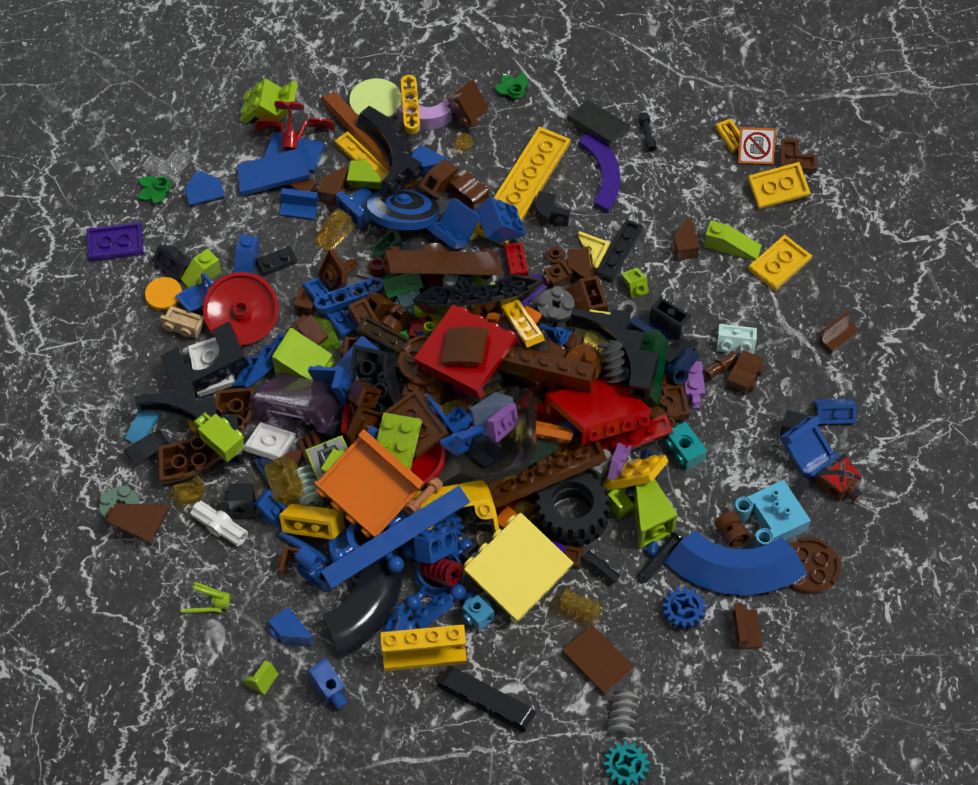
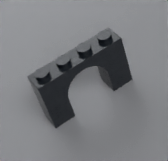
M230 322L212 330L219 346V354L215 362L205 369L194 370L189 368L184 355L178 347L160 355L172 385L180 381H192L194 390L197 392L250 366L236 331Z

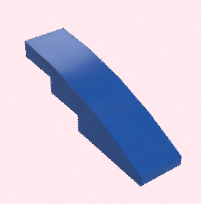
M286 334L277 335L272 345H264L258 355H250L248 358L250 366L240 372L233 384L234 388L249 387L274 366L272 356Z

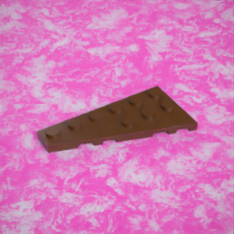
M574 435L570 443L559 445L535 461L537 465L531 469L526 467L520 471L521 475L519 477L508 479L490 491L496 508L508 505L514 500L524 498L528 494L543 490L549 485L561 482L570 476L580 474L584 470L599 466L603 462L608 461L599 440L582 445V435Z

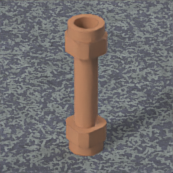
M436 477L431 479L427 483V488L415 500L411 499L404 508L406 513L412 515L420 510V505L432 493L437 494L443 486L442 481Z

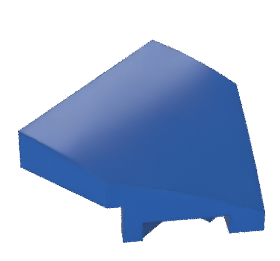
M200 170L196 171L185 188L190 206L225 198L220 179Z

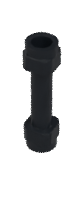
M643 112L638 117L646 138L645 148L648 152H654L657 146L650 129L651 119L648 113Z

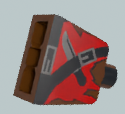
M845 453L816 475L814 483L837 501H841L846 496H849L854 502H857L863 496V493L858 489L862 476Z

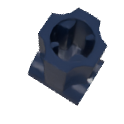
M685 346L675 362L666 367L665 376L678 385L684 384L688 380L689 370L700 355L690 347Z

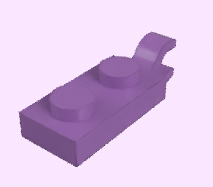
M696 361L688 372V380L684 383L686 398H691L692 409H700V397H705L702 361Z
M617 444L611 460L608 479L616 480L617 474H622L627 456L631 453V445L625 448L626 445Z

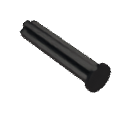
M672 532L669 540L638 574V579L641 582L647 583L678 543L683 540L679 534Z

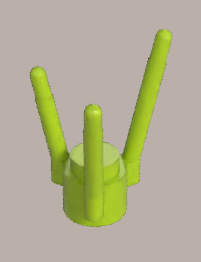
M194 582L193 589L211 595V604L215 605V607L181 609L180 612L221 613L222 609H228L231 594Z

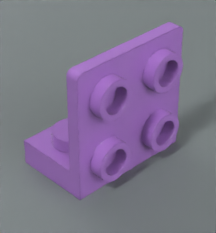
M509 402L488 419L487 425L483 426L486 428L484 434L495 442H499L519 425L516 404Z

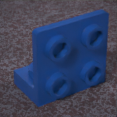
M367 187L361 188L351 196L346 195L342 190L336 194L337 207L359 229L373 221L366 212L367 200L373 194Z

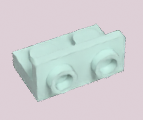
M719 324L716 350L727 353L734 351L737 354H741L742 350L754 354L757 328Z

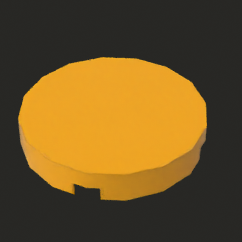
M168 277L153 280L146 287L145 297L147 304L157 311H168L170 306L177 307L180 302L175 296L182 292L181 285L176 280Z

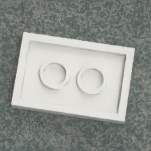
M215 337L188 346L194 370L209 367L215 362L219 354V346ZM234 374L210 385L208 388L197 391V394L202 397L214 393L216 390L232 387L235 382Z

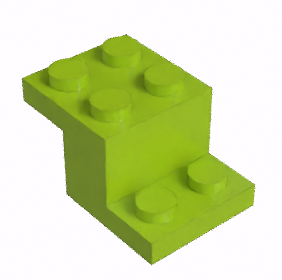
M266 78L260 83H256L250 91L247 90L244 94V104L240 110V121L246 124L254 117H257L259 119L276 120L279 122L288 115V109H278L274 106V102H295L298 83L292 80L282 88Z

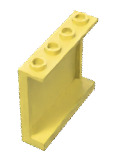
M521 512L517 516H511L506 522L507 526L503 530H497L492 536L493 540L489 544L484 543L478 550L479 554L475 558L470 557L463 565L465 567L463 574H468L511 616L510 619L515 624L573 565V562Z

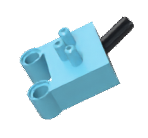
M800 477L792 490L782 480L748 497L742 496L736 500L733 511L738 513L741 520L747 521L751 513H753L762 526V529H759L756 533L754 548L770 544L781 536L787 540L809 529L811 520L798 502L810 484L806 477ZM759 539H765L768 542H762Z

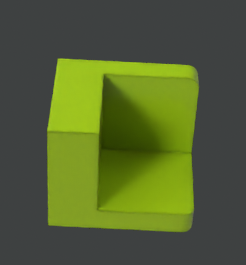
M626 487L614 489L608 493L611 501L610 510L618 519L632 511L635 507L625 494Z

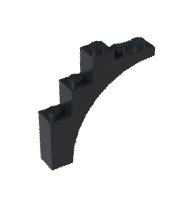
M371 106L365 108L359 115L356 127L377 143L387 159L389 174L384 178L379 191L380 195L386 197L390 192L393 193L399 184L402 185L404 182L410 184L412 181L417 180L422 173L420 170L422 162L411 157L413 154L411 152L413 144L403 139V125Z
M573 308L571 312V327L587 330L606 341L617 340L622 343L621 350L624 351L622 357L626 358V364L630 372L629 397L649 401L658 368L659 353L643 350L644 332L629 330L631 312L612 309L610 314Z
M192 381L174 383L172 391L164 390L159 393H146L134 396L138 413H170L192 422L204 412L210 417L217 414L214 397H204L196 400ZM237 414L220 416L221 419L225 418L230 423L232 429L239 430ZM242 450L228 462L223 459L224 467L244 464Z

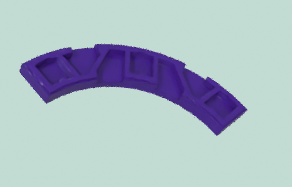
M586 132L579 140V146L596 158L602 174V186L593 205L609 213L619 193V165L610 147Z

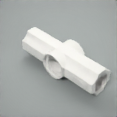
M202 501L196 502L190 512L191 516L204 524L213 535L217 537L222 536L237 547L245 542L248 531L234 523L225 512L221 510L216 511Z

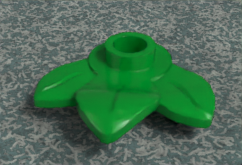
M521 73L515 79L507 74H503L501 84L495 85V89L502 95H509L513 99H520L525 95V88L528 85L527 76Z
M146 176L139 179V183L144 188L138 194V199L143 201L152 199L154 204L160 203L171 189L170 180L163 176L158 178Z

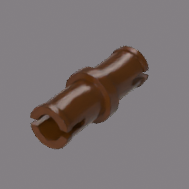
M731 351L723 358L715 360L713 365L703 370L705 378L711 380L719 373L726 372L728 367L737 362L739 358L737 353Z

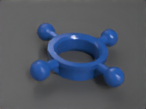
M403 508L385 529L388 530L410 515ZM350 523L348 526L347 541L349 546L332 551L331 560L333 563L360 547L354 539L357 531L362 528L357 523L355 525ZM392 553L379 559H387L388 568L392 572H400L404 567L403 559L399 556H394Z
M462 539L460 544H458V551L444 558L462 565L459 559L473 542L469 539ZM411 543L405 544L401 550L402 556L416 561L415 546ZM416 561L418 564L415 569V582L419 591L416 595L408 596L405 601L407 609L416 611L421 607V600L425 596L434 598L443 592L448 595L451 589L449 586L438 588L427 584L420 574L421 561ZM464 574L462 575L461 580H460L457 584H461V585L464 584V581H465V575H464ZM466 590L463 602L465 603L469 598H474L478 595L477 592Z

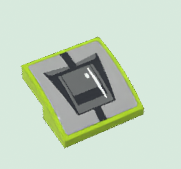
M343 436L305 450L318 481L324 475L321 468L332 450L342 449L346 451L348 449Z

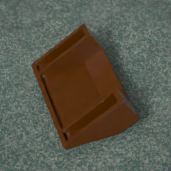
M389 246V250H384V273L503 275L497 252H492V248H481V252L407 251L400 250V247Z

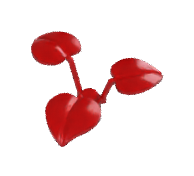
M293 101L274 102L276 108L288 109V130H286V133L284 130L286 125L276 120L259 119L254 127V131L264 128H281L283 149L285 150L297 149V141L301 140V135L306 126L325 128L335 132V125L332 121L323 118H310L309 121H304L297 135L295 130H291L292 110H303L304 105Z

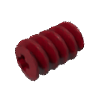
M442 558L432 564L421 562L420 574L426 579L453 587L461 580L463 567L458 562Z

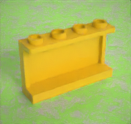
M464 625L380 632L384 671L467 664Z

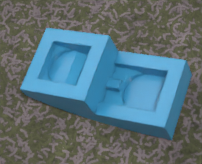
M138 413L126 434L125 440L134 444L151 434V430L162 417V413Z

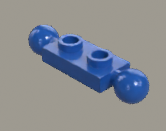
M457 584L451 587L448 595L445 592L436 595L432 601L420 607L411 615L414 620H407L404 630L416 629L418 626L420 628L427 627L454 607V600H462L466 596L465 587Z

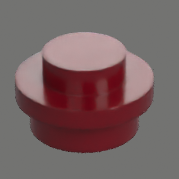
M381 258L372 259L368 266L369 272L375 276L384 274V260Z

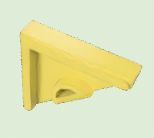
M579 231L578 238L583 247L589 246L593 258V269L597 271L610 247V242Z

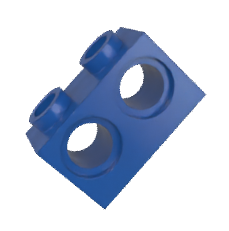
M444 523L437 524L435 528L422 531V534L414 537L416 561L432 564L458 551L456 528L447 526Z

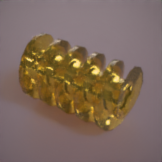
M568 585L560 598L559 606L561 605V610L565 611L568 608V613L571 615L576 611V617L580 618L583 615L584 621H588L591 618L590 622L594 625L598 621L605 604L599 606L600 599L593 603L591 595L585 599L584 592L577 596L578 589L571 593L570 586Z

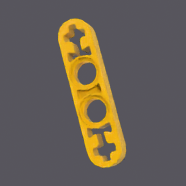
M405 75L401 79L404 129L409 134H415L420 130L417 80L412 75ZM408 82L411 84V88L407 89ZM407 95L414 96V98L411 100H408L405 97ZM408 109L415 110V112L412 114L407 113L406 111ZM410 120L414 121V126H410Z

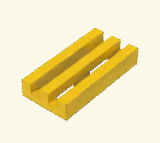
M732 119L715 124L716 131L730 152L739 151V143L733 133L739 140L740 131Z

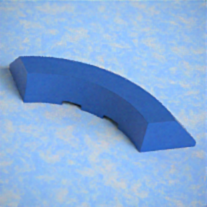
M694 530L678 543L664 562L674 573L694 583L695 586L699 588L704 587L722 595L756 596V594L765 592L772 593L774 590L788 587L808 575L798 554L782 536L762 547L732 549L715 544Z

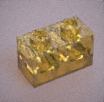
M282 455L264 466L275 501L287 505L304 494L303 482L297 472L298 466L293 459Z

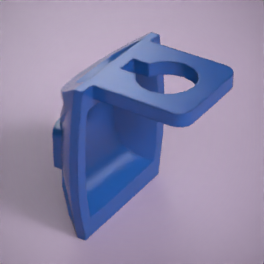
M201 273V284L183 290L175 298L188 312L198 311L203 308L205 296L213 285V281L205 273Z

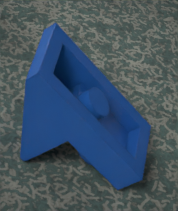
M265 489L254 505L261 512L260 519L281 531L279 514L286 509V506L269 489Z

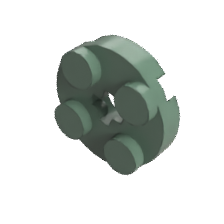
M129 486L115 487L101 495L99 506L101 514L106 521L107 518L105 516L109 508H114L116 503L140 504L137 494Z

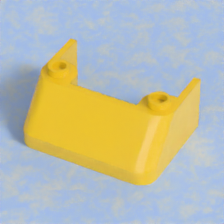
M482 480L441 487L437 494L432 493L420 505L422 509L460 485L470 501L464 507L474 505L475 513L479 518L490 519L493 535L499 530L496 509L489 486ZM419 491L412 499L415 500L423 491Z

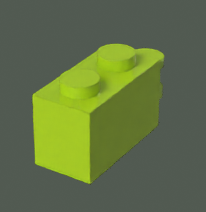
M204 412L193 421L198 428L200 438L226 462L230 461L245 448L244 436L239 430L232 429L230 423L225 418L221 419L217 414L210 417Z

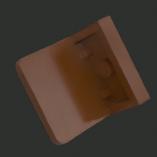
M469 80L446 98L463 128L477 126L479 124L477 118L488 110V105L473 80Z

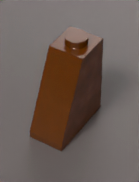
M116 503L114 508H109L105 518H107L109 526L151 545L169 511V506L164 504Z

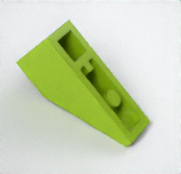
M710 220L705 236V248L753 261L758 258L761 244L729 225Z

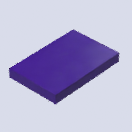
M141 222L86 229L89 262L144 255Z

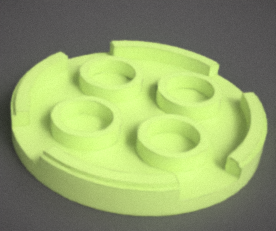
M374 78L365 80L356 85L350 94V108L358 116L365 108L371 106L391 118L397 114V107L402 104V95L399 88L385 79Z

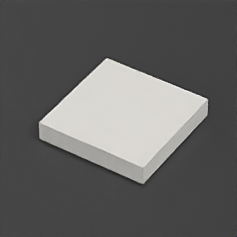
M260 422L244 445V451L280 462L295 440L296 433Z

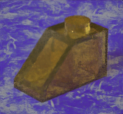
M337 208L325 220L315 244L327 252L329 249H334L353 230L352 217Z

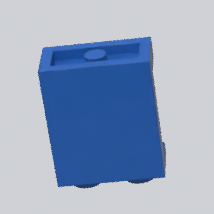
M818 415L808 416L779 437L802 477H816L821 469L840 456L839 452L831 450L817 426L821 423Z

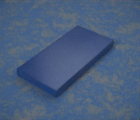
M306 147L237 164L239 189L242 196L310 179Z

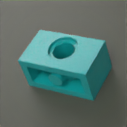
M686 421L672 428L673 434L665 436L664 443L666 448L674 453L677 463L682 465L685 470L706 460L707 449Z

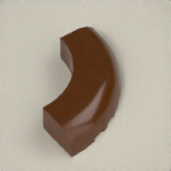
M255 387L216 390L215 403L218 416L237 414L239 430L242 435H244L252 415ZM197 429L194 435L186 440L182 439L175 443L159 446L160 483H174L196 476L220 462L222 457L200 438Z

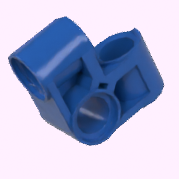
M303 546L295 556L299 574L321 591H332L333 589H331L327 581H322L324 576L321 571L327 566L321 560V556L308 546Z

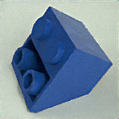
M490 197L476 209L487 239L500 243L526 235L524 224L518 215V209L513 204Z

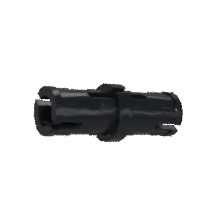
M590 550L581 559L595 570L594 573L600 574L612 585L621 576L610 568L605 560L602 561Z

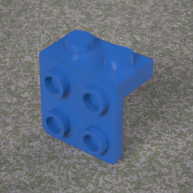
M452 198L440 222H435L427 230L432 233L433 237L444 241L446 246L451 249L464 248L479 222L480 216L458 199Z
M320 365L308 368V373L318 389L333 390L342 407L352 402L348 399L349 388L352 382L344 368L339 366L323 367Z
M428 393L425 394L427 398L426 404L447 431L450 429L455 434L459 430L466 429L470 422L473 421L461 405L445 415L435 400Z

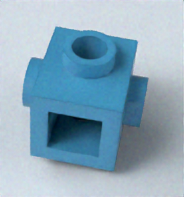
M476 595L474 598L467 599L463 604L462 618L468 625L472 624L478 632L494 620V610L487 599H482L479 595Z

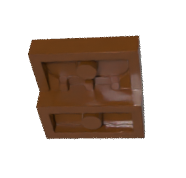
M480 327L448 328L441 363L445 366L463 364L465 367L482 365L489 330Z

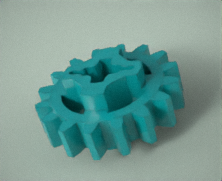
M624 741V746L616 743V749L609 748V754H605L604 760L606 762H604L603 768L607 769L605 772L606 776H612L611 783L618 781V785H622V783L625 785H630V783L638 785V780L641 782L645 781L644 775L649 774L648 767H650V761L646 760L648 759V753L642 754V746L637 749L635 748V742L628 746L627 741ZM617 756L618 761L613 765V760ZM641 764V769L638 773H636L635 768L639 767V765Z

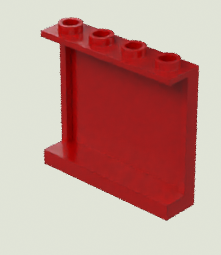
M452 305L416 354L414 360L418 368L481 400L485 394L483 390L484 385L513 345L519 346L517 335L513 331H506L495 322L490 323L478 314L473 315L462 306L459 308ZM480 327L489 330L482 365L465 367L463 364L445 366L441 363L448 328Z
M607 377L596 380L591 393L567 388L546 394L545 411L549 415L557 412L563 415L582 433L581 444L584 445L649 426L651 408L640 399L630 398L629 390L620 382L607 383V381L611 380V378Z

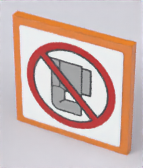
M740 127L738 163L774 164L776 128Z

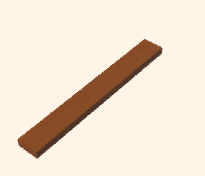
M336 92L323 95L321 102L389 172L387 159L383 151L372 138L356 127L359 116ZM418 178L410 184L404 182L401 186L406 189L418 185L420 179Z

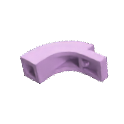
M447 99L433 107L419 105L420 130L438 129L452 121V113L454 111ZM401 104L397 107V119L404 124L403 105ZM408 109L406 112L412 114L415 110ZM410 120V126H414L413 120Z

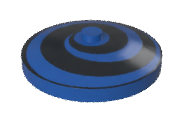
M396 188L393 193L390 192L386 197L380 195L379 191L372 194L367 200L366 212L374 222L382 226L397 230H419L433 225L438 220L439 205L432 197L422 192Z

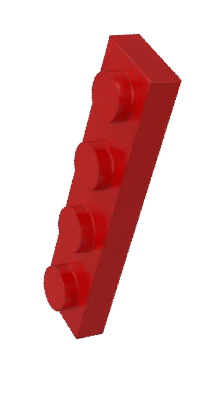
M664 414L651 419L649 426L604 438L599 442L602 449H606L614 455L618 443L626 445L625 448L631 445V450L674 432L667 415Z

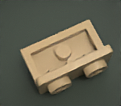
M170 306L166 315H161L160 317L162 328L169 332L180 333L185 337L197 338L205 323L204 316Z

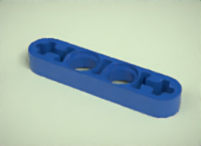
M372 277L320 295L314 301L315 310L319 314H327L367 298L369 293H382L384 290L383 281L378 277ZM355 290H361L363 292L359 296L353 294ZM337 296H344L345 300L339 302L335 298Z

